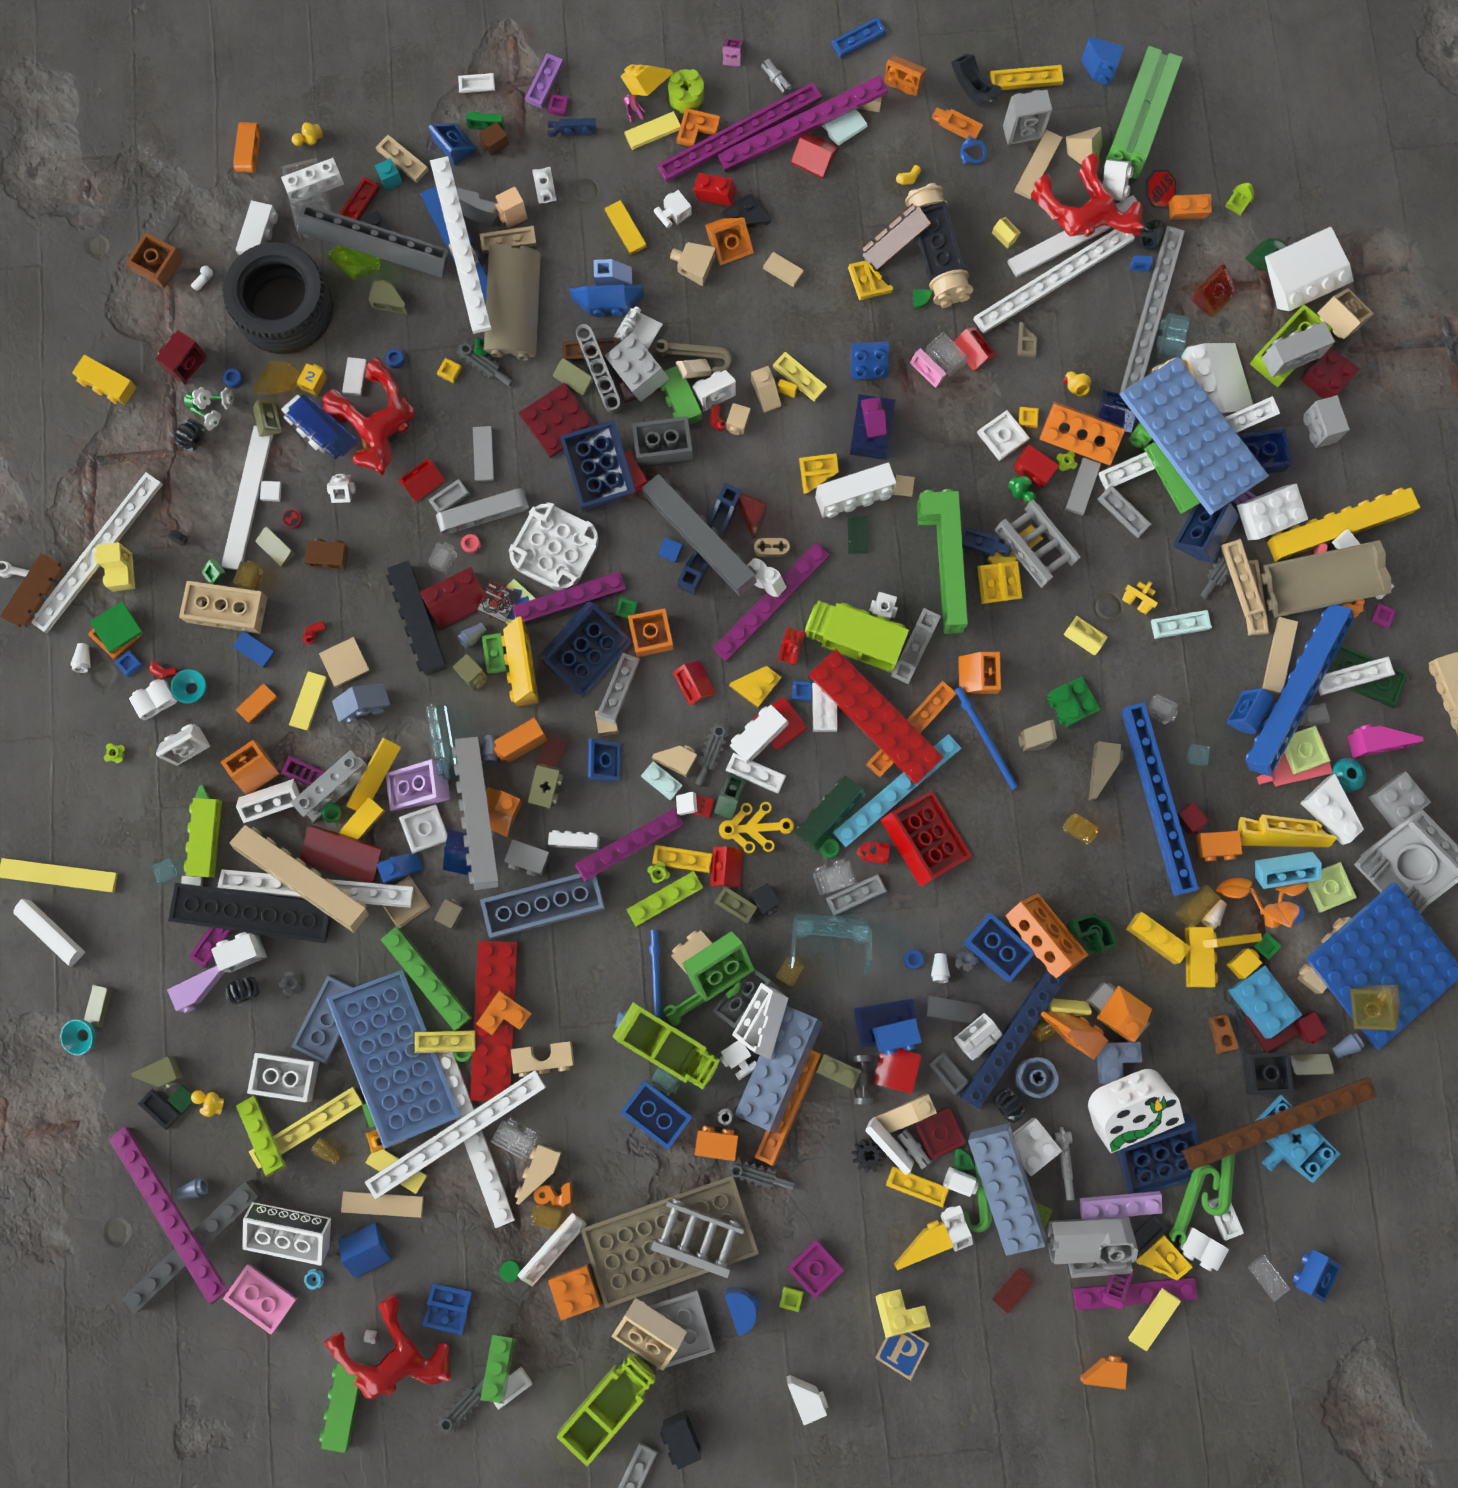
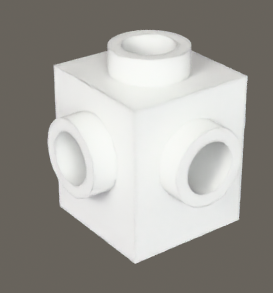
M336 474L332 476L330 483L327 484L331 503L351 502L353 493H356L355 482H352L351 475Z
M879 592L876 601L872 600L869 609L872 612V616L876 618L881 616L889 621L891 617L895 618L898 607H895L897 597Z

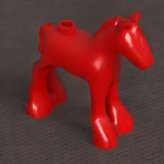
M1097 153L1088 155L1082 161V168L1078 172L1085 189L1092 198L1081 208L1064 206L1055 198L1052 193V180L1049 174H1045L1035 181L1034 186L1036 188L1032 191L1031 197L1037 201L1038 205L1053 220H1057V223L1062 226L1068 236L1085 235L1089 237L1095 232L1096 228L1104 225L1110 226L1121 233L1141 235L1140 229L1144 228L1141 224L1142 204L1139 201L1133 202L1126 212H1121L1117 208L1112 196L1103 187L1098 178L1097 172L1100 159Z
M375 357L366 365L365 378L379 383L386 390L389 398L387 408L366 417L336 389H332L322 398V401L325 403L322 409L328 414L345 417L352 423L360 437L370 445V450L355 453L352 457L354 464L375 470L376 472L378 471L383 476L392 456L388 439L396 432L404 433L409 428L408 423L415 417V409L409 404L407 397L400 398V387L393 380L390 371L383 365L381 359Z
M391 1294L377 1304L383 1321L395 1343V1349L387 1353L377 1366L362 1365L352 1360L345 1350L346 1341L341 1331L333 1334L323 1342L330 1350L332 1356L342 1364L350 1376L358 1377L353 1385L361 1389L364 1397L367 1399H375L383 1393L387 1396L397 1390L395 1384L406 1376H411L415 1380L422 1381V1383L427 1385L451 1381L449 1375V1345L442 1342L438 1344L430 1359L422 1357L416 1345L403 1332L398 1322L399 1300L396 1294Z

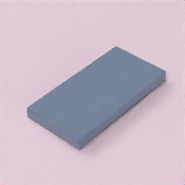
M328 975L291 1047L324 1064H328L341 1036L326 999L354 987Z

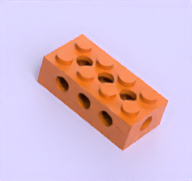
M1054 401L1041 432L1040 440L1111 465L1125 428ZM1061 423H1068L1070 428L1067 431H1062L1059 425ZM1080 429H1085L1087 431V435L1085 437H1079L1077 436V432ZM1097 436L1105 438V441L1101 444L1095 443L1094 440Z
M1039 893L1021 901L1006 915L1011 926L1016 928L1023 941L1029 944L1036 957L1041 959L1048 972L1054 975L1055 978L1072 970L1088 956V953Z

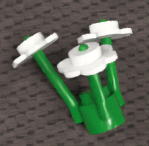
M200 387L198 390H194L193 393L188 392L184 397V403L187 407H191V412L205 418L203 425L208 431H211L219 424L221 415L215 410L205 414L199 409H205L206 405H210V399L221 400L224 408L229 409L234 401V396L227 387L221 392V396L211 395L209 390Z

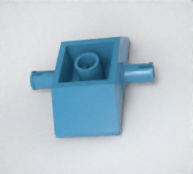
M1279 1095L1255 1121L1290 1108L1292 1105L1282 1095ZM1317 1120L1267 1140L1266 1142L1273 1148V1151L1262 1161V1164L1266 1165V1168L1272 1172L1281 1160L1284 1159L1292 1168L1314 1183L1340 1153L1315 1129V1125L1319 1122Z

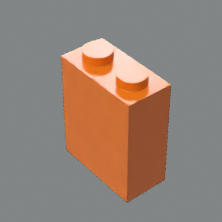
M532 718L494 741L496 744L494 750L502 761L506 760L509 764L547 742L548 739L536 719Z

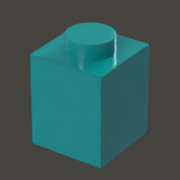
M391 158L375 165L378 176L386 191L403 184Z

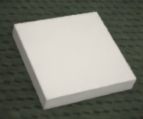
M1008 410L977 432L999 461L1030 439Z
M436 804L399 817L412 854L449 841Z

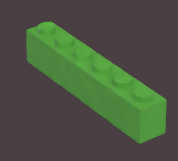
M393 928L380 939L454 1031H459L473 1019L401 928Z

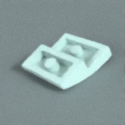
M857 109L822 125L827 130L828 137L838 146L868 127Z

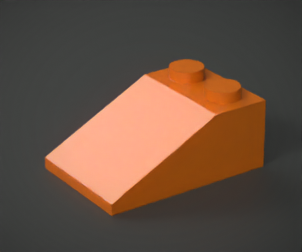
M1045 1011L1041 1013L1043 1018L1067 1043L1093 1060L1108 1042L1103 1036L1104 1031L1096 1025L1091 1027L1090 1023L1082 1016L1077 1018L1073 1014Z

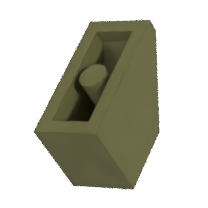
M374 280L369 297L371 307L373 309L408 315V309L393 285L386 280Z
M168 1056L131 1073L133 1078L157 1087H166V1089L177 1085V1081L183 1078L175 1056Z

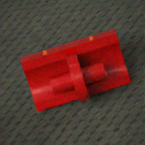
M789 627L786 628L778 661L796 665L805 632Z

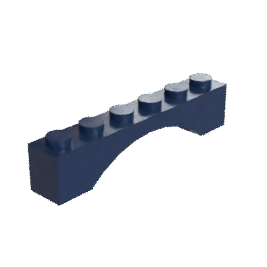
M727 483L724 484L707 524L710 528L714 527L718 531L721 540L742 499V490ZM694 550L684 566L677 581L679 589L694 596L709 567V564L696 550Z

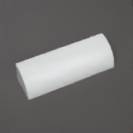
M21 899L14 909V914L69 967H72L86 953L31 900Z

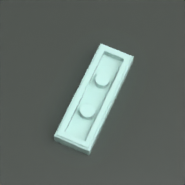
M1208 610L1151 620L1155 639L1205 631L1212 628Z

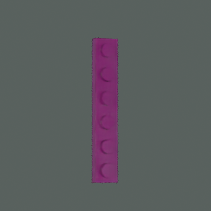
M619 571L514 605L512 609L516 618L521 616L524 623H528L583 605L587 601L593 602L626 591V587Z
M673 808L575 864V867L586 882L682 827L684 823Z
M1188 1277L1180 1278L1179 1280L1166 1279L1130 1283L1123 1306L1150 1304L1162 1288L1179 1298L1180 1301L1197 1299L1195 1278ZM1107 1285L1073 1288L1075 1309L1085 1310L1113 1307L1102 1303ZM1113 1285L1111 1286V1287H1113V1288H1115V1289H1118V1290H1120V1291H1123V1290H1124V1289L1118 1288V1287L1113 1286ZM1110 1291V1294H1113L1121 1298V1295Z

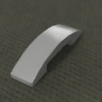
M925 608L923 609L891 677L909 684L939 622L940 615Z

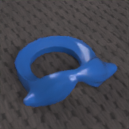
M969 135L968 139L963 142L960 151L963 164L966 162L979 164L985 159L987 150L984 143L972 139L971 135ZM973 145H980L983 149V155L980 159L975 160L964 152V149Z

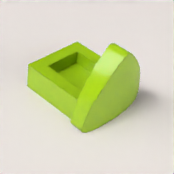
M1250 183L1236 186L1233 190V195L1225 207L1241 216L1249 202L1254 200V189Z

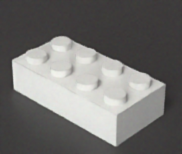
M812 683L813 732H837V705L816 683Z
M553 830L549 832L548 845L558 848L599 850L600 838L596 833H589L588 835L584 834V832H577L573 834L571 831L561 833L560 831Z

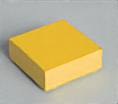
M445 358L437 375L454 383L462 370V365Z
M780 379L777 391L795 398L797 384Z
M1020 407L1018 424L1021 427L1037 428L1039 408Z

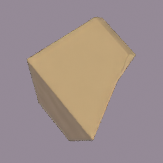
M1101 127L1067 136V154L1081 165L1082 161L1092 153H1097L1099 157L1102 148Z

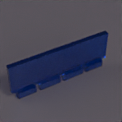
M303 394L288 408L289 411L286 413V417L295 425L298 424V428L307 436H312L311 439L322 449L325 448V451L332 458L337 459L340 455L343 457L358 443L355 437L306 394Z

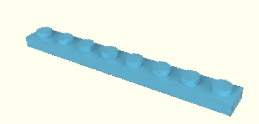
M949 734L934 746L944 758L917 785L902 773L833 832L834 836L845 848L961 749Z

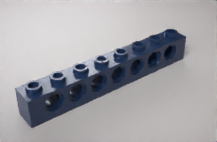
M1047 967L1045 968L1002 1032L1003 1036L994 1044L970 1080V1083H968L960 1095L962 1100L975 1109H980L1041 1018V1013L1047 1009L1067 979L1066 976L1061 975L1055 978L1054 975L1048 972Z

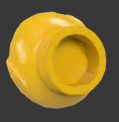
M305 122L302 125V134L295 133L292 136V143L295 146H301L304 142L308 145L316 144L318 139L323 137L320 126Z
M1070 371L1065 375L1063 383L1068 384V389L1071 393L1082 397L1090 391L1091 378L1085 373L1076 374Z
M201 1089L194 1091L191 1095L193 1103L201 1104L204 1102L203 1108L200 1109L202 1115L211 1117L214 1114H221L224 1099L219 1098L215 1092H209L205 1095L204 1090Z

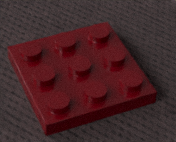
M565 383L519 412V416L549 458L564 450L560 438L561 435L595 426Z

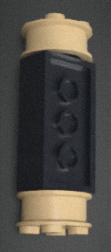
M930 183L925 187L911 190L908 193L905 204L907 207L912 203L916 208L920 206L932 223L917 236V240L930 281L929 287L935 294L933 301L936 305L947 308L953 303L967 301L973 292V287L969 285L967 280L969 273L966 271L948 211V202L943 198L944 188L936 183Z

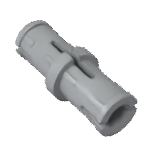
M770 59L765 60V64L762 63L761 68L769 75L770 81L777 85L782 94L788 93L787 88L791 90L792 86L783 77L782 71L778 70Z
M722 1109L718 1113V1120L721 1124L728 1125L733 1121L731 1110ZM725 1113L729 1115L727 1120L722 1118V1115Z
M908 1129L903 1130L902 1133L897 1135L907 1148V1153L913 1156L921 1169L925 1168L926 1164L929 1165L931 1163V1160L920 1148L921 1144L914 1140Z

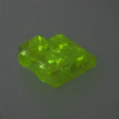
M340 245L327 254V258L354 280L362 274L365 276L370 275L379 269L380 258Z

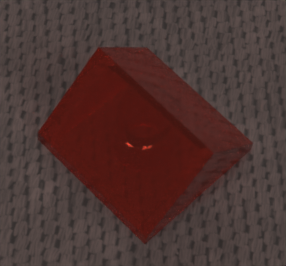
M1222 264L1203 282L1191 298V301L1209 317H1213L1236 294L1225 264Z
M740 493L739 508L754 539L757 537L766 517L767 502Z

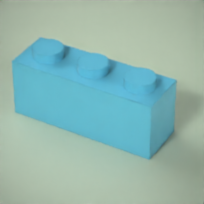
M1313 852L1256 860L1255 878L1263 889L1321 880L1322 863Z

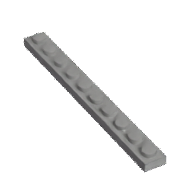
M1167 226L1165 229L1119 394L1144 378L1184 230Z

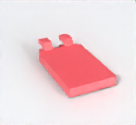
M1284 753L1272 777L1260 775L1257 777L1259 785L1273 782L1276 787L1328 775L1333 772L1330 762L1293 775Z

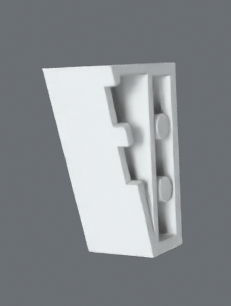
M1335 774L1324 779L1301 802L1332 835L1336 836L1341 845L1350 843L1364 830Z
M761 983L732 1035L754 1053L771 1059L788 997L778 990Z

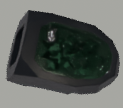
M1151 220L1140 230L1141 235L1138 236L1139 243L1145 250H1154L1159 245L1165 228L1161 220Z

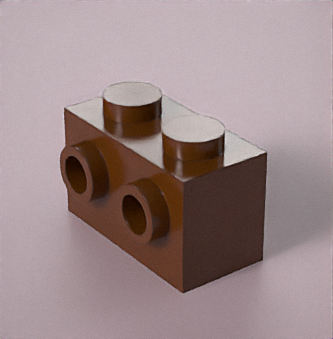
M315 538L313 541L307 540L304 562L308 567L346 570L349 548L340 540H332V542H325V540Z

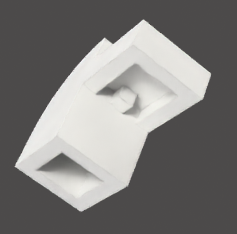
M949 1207L945 1212H942L940 1216L946 1226L954 1246V1251L956 1252L973 1245L972 1235L965 1222L961 1207Z

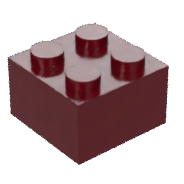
M177 330L175 334L170 336L165 347L159 350L155 359L169 375L185 385L206 359L207 355L196 341Z
M1331 346L1303 376L1301 381L1322 399L1338 395L1360 369Z

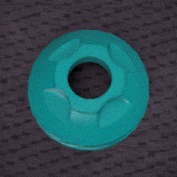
M192 669L180 671L171 682L172 695L179 702L185 704H194L200 701L207 691V683L203 675ZM190 684L197 685V691L194 694L187 692Z
M1343 758L1336 761L1331 767L1333 773L1329 775H1336L1345 793L1357 791L1366 781L1365 768L1356 759ZM1349 768H1353L1356 771L1357 776L1355 779H1350L1347 776Z
M84 1019L68 1021L63 1026L60 1034L62 1046L68 1053L76 1056L89 1052L96 1042L94 1027ZM82 1030H86L88 1033L86 1041L80 1036Z

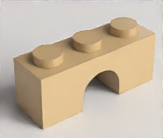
M572 1041L550 1044L551 1054L545 1061H539L535 1058L533 1047L511 1049L513 1074L519 1073V1077L527 1076L531 1073L530 1071L538 1070L539 1074L551 1073L550 1068H558V1071L570 1070V1066L575 1065Z

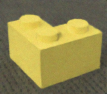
M119 542L96 545L97 552L94 553L96 563L105 569V575L103 576L104 585L112 592L135 589L132 552Z
M900 1289L882 1293L875 1297L886 1338L930 1327L926 1307L920 1306L906 1310Z

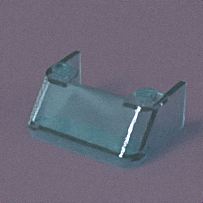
M798 913L794 916L789 968L794 966L796 938L821 935L854 938L856 942L866 944L864 975L869 974L872 960L873 933L871 925L866 919Z

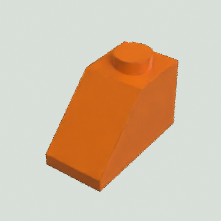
M1109 1355V1358L1102 1357L1081 1375L1080 1380L1086 1385L1126 1389L1127 1363L1121 1360L1122 1357L1116 1355Z

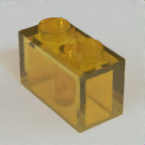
M1209 886L1199 887V890L1176 912L1175 916L1187 927H1196L1221 899Z

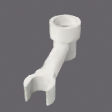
M0 561V576L3 578H9L13 574L26 577L30 571L13 567L8 562Z

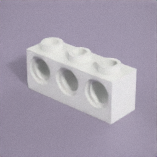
M333 158L281 177L293 204L344 185Z

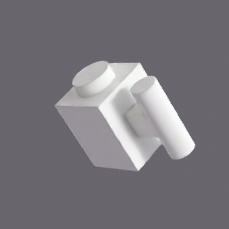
M679 190L669 193L665 197L664 211L660 207L654 210V213L666 228L672 226L670 218L678 225L692 215L691 205Z
M739 1040L721 1051L722 1056L720 1059L725 1067L730 1066L732 1069L739 1065L741 1068L740 1071L735 1073L738 1080L753 1072L756 1062L753 1061L749 1065L746 1063L745 1060L751 1054Z

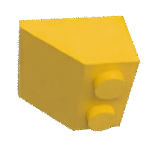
M631 64L624 69L625 72L621 75V78L632 95L648 96L672 75L673 71L660 67Z

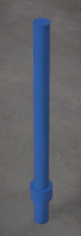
M962 686L955 689V692L962 702V708L969 714L1011 790L1018 787V784L976 713L971 698L968 699Z
M650 930L651 946H649V954H651L654 1015L662 1020L659 963L661 945H659L658 930Z

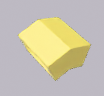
M1006 217L1001 218L992 231V234L1007 249L1016 242L1017 237L1021 233Z

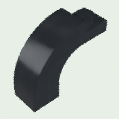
M964 54L951 62L961 87L967 96L978 106H983L988 102L996 100L997 96L1002 93L1000 86L990 84L984 79L974 55Z

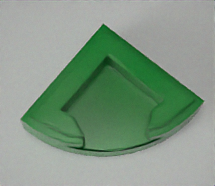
M931 289L913 291L914 309L922 308L930 300Z
M476 337L474 354H488V352L484 351V339Z
M955 1149L954 1169L975 1171V1164L972 1158L965 1151Z

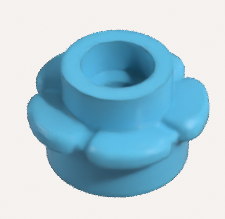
M309 1270L308 1274L304 1277L306 1286L311 1290L320 1288L324 1283V1274L320 1270Z

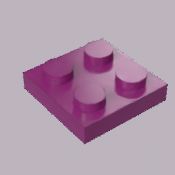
M816 1239L787 1266L791 1274L814 1299L844 1271Z

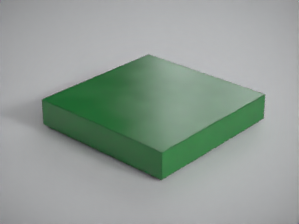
M123 601L90 621L107 651L111 654L143 634L140 626Z

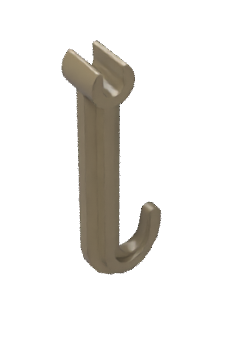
M663 339L657 341V347H663V349L657 348V355L660 357L679 355L724 360L725 365L713 367V373L727 371L732 363L731 355L725 348L667 343Z

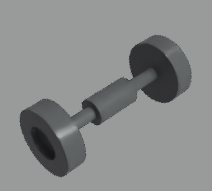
M853 1055V1062H861L862 1072H860L862 1097L854 1098L855 1104H875L874 1097H866L868 1072L865 1070V1061H873V1055Z

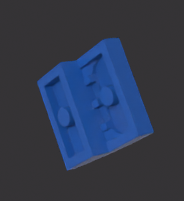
M432 1284L422 1327L463 1336L472 1292Z

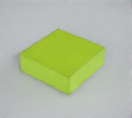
M784 1286L779 1307L799 1312L804 1291Z

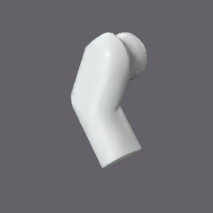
M208 266L201 267V274L191 284L194 290L199 291L213 276V271Z

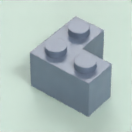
M384 684L353 686L332 701L338 722L347 721V723H354L358 721L360 716L367 715L368 713H373V715L381 714L390 705Z
M1141 1042L1107 1043L1097 1055L1099 1083L1109 1084L1123 1078L1122 1063L1142 1062Z

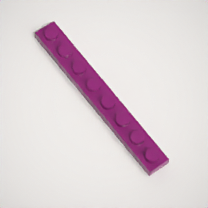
M816 542L782 576L786 589L780 596L774 597L766 593L723 636L712 650L727 662L830 557V554Z

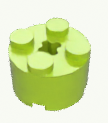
M684 69L674 72L670 76L668 95L671 107L684 114L686 108L697 111L701 104H703L704 82L696 70Z

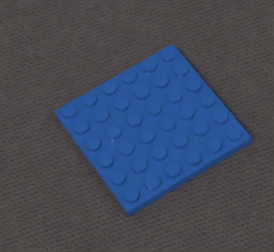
M1391 883L1306 958V961L1366 1038L1378 1050L1458 980V962L1397 883Z

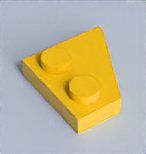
M867 260L849 264L848 269L859 300L892 293L893 287L891 285L888 286L882 280V276L873 269Z
M836 453L799 458L803 494L809 493L839 472Z
M765 666L731 682L729 686L759 708L782 677L768 666Z
M1164 1234L1140 1257L1137 1256L1135 1261L1137 1264L1147 1266L1175 1280H1179L1193 1268Z

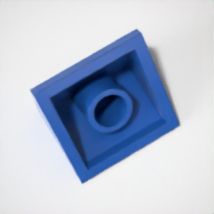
M455 123L429 125L433 141L448 156L454 166L475 152V146Z
M589 739L588 778L590 781H620L621 743Z
M376 1222L338 1241L341 1261L354 1278L392 1260Z

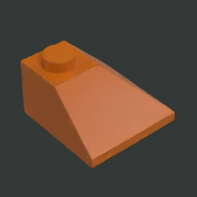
M745 218L720 219L705 225L710 244L716 248V258L719 265L754 253Z
M488 787L486 798L491 830L508 837L523 801L503 791Z
M1117 986L1096 1019L1129 1042H1135L1145 1028L1152 1008L1122 987Z

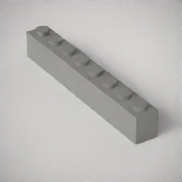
M478 737L455 739V746L452 747V756L457 758L454 770L455 776L459 775L460 779L459 782H456L457 793L462 794V799H459L460 811H464L461 823L462 829L467 831V835H464L463 838L464 846L469 847V853L466 854L467 866L471 865L472 872H468L469 883L474 884V890L498 887V876Z

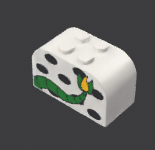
M1152 1069L1140 1070L1098 1088L1091 1095L1088 1102L1094 1129L1110 1153L1185 1123L1178 1097L1161 1075Z

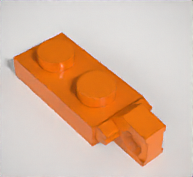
M937 107L932 119L939 122L940 126L965 139H968V136L971 135V138L976 140L983 127V124L953 109H946L944 111Z

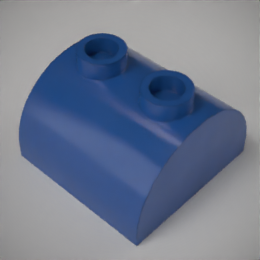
M1263 688L1242 691L1226 724L1246 734L1260 733L1263 730L1262 721L1264 717L1271 714L1273 696Z
M1312 1250L1311 1253L1306 1252L1304 1254L1302 1263L1305 1266L1302 1272H1296L1293 1281L1296 1283L1295 1287L1325 1303L1342 1266L1331 1258Z
M728 1288L725 1290V1298L737 1333L741 1336L752 1329L756 1321V1312L761 1310L757 1295L752 1297L743 1288Z

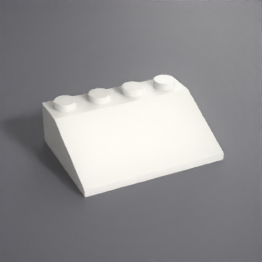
M1328 227L1265 256L1277 309L1291 311L1354 282L1350 263L1332 227Z
M1204 343L1185 349L1181 355L1183 364L1224 417L1253 405L1235 343Z

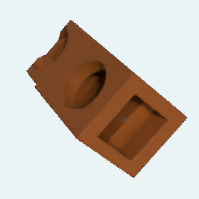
M1223 1014L1210 1017L1209 1025L1213 1033L1216 1053L1222 1054L1239 1049L1228 1016Z

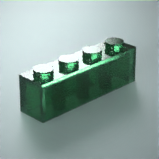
M846 775L839 779L832 791L822 798L818 807L811 810L805 822L798 825L795 832L798 839L816 853L866 796L864 790Z

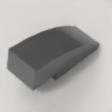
M456 187L463 216L492 226L497 216V209L495 207L497 203L479 199V193Z
M928 996L925 1016L971 1024L985 1013L986 1006Z

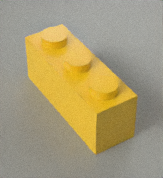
M83 355L72 372L77 377L76 381L85 387L87 385L93 387L92 390L101 396L102 394L107 395V398L115 404L120 402L126 405L137 388L131 380L86 355Z
M1143 912L1137 913L1126 928L1127 931L1173 964L1181 963L1191 948Z
M1185 928V943L1191 947L1185 955L1186 987L1212 988L1218 982V974L1215 972L1217 953L1214 952V947H1203V940L1217 938L1213 928Z

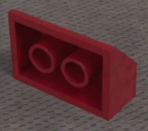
M472 567L420 592L440 630L480 611L478 607L483 602V599L487 597Z

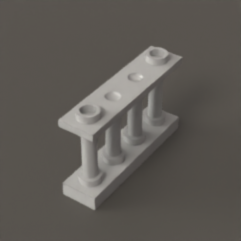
M1032 500L1025 508L1027 513L1012 523L1004 519L996 527L995 532L1005 544L1011 546L1010 550L1042 588L1053 578L1051 575L1053 571L1066 562L1073 566L1081 557L1078 551L1069 544L1046 516L1041 506ZM1032 518L1039 527L1025 537H1020L1015 529ZM1044 532L1050 542L1036 552H1033L1027 544ZM1056 547L1062 556L1045 567L1039 558Z
M350 750L290 803L303 817L307 815L315 823L322 817L321 809L326 803L334 802L337 804L357 786L368 765L361 757H357Z
M675 1198L672 1201L668 1200L666 1206L672 1208L662 1237L658 1240L654 1239L651 1250L728 1278L730 1267H727L728 1263L726 1261L736 1232L740 1234L744 1232L741 1223L734 1220L726 1222L683 1206L684 1202ZM679 1211L691 1216L681 1244L678 1247L670 1245L669 1239ZM698 1218L710 1223L700 1252H697L695 1255L689 1252L688 1246ZM717 1225L729 1229L719 1259H716V1262L708 1259L709 1256L707 1254Z

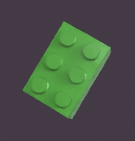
M732 931L682 963L695 991L705 1002L754 971L743 943Z

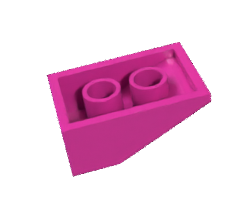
M1372 724L1361 726L1359 729L1353 730V734L1347 736L1353 758L1408 748L1424 741L1421 736L1383 726L1372 727Z

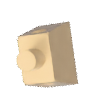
M688 242L683 251L673 248L670 259L678 262V272L681 275L704 286L716 257V248Z

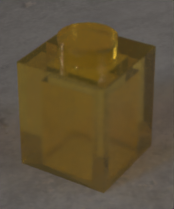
M248 560L246 563L240 561L233 583L240 588L257 591L263 570L256 562Z
M794 956L791 958L786 957L775 978L793 987L804 968L801 965L802 961Z
M548 1204L534 1206L531 1214V1219H534L533 1225L556 1231L559 1227L563 1208Z

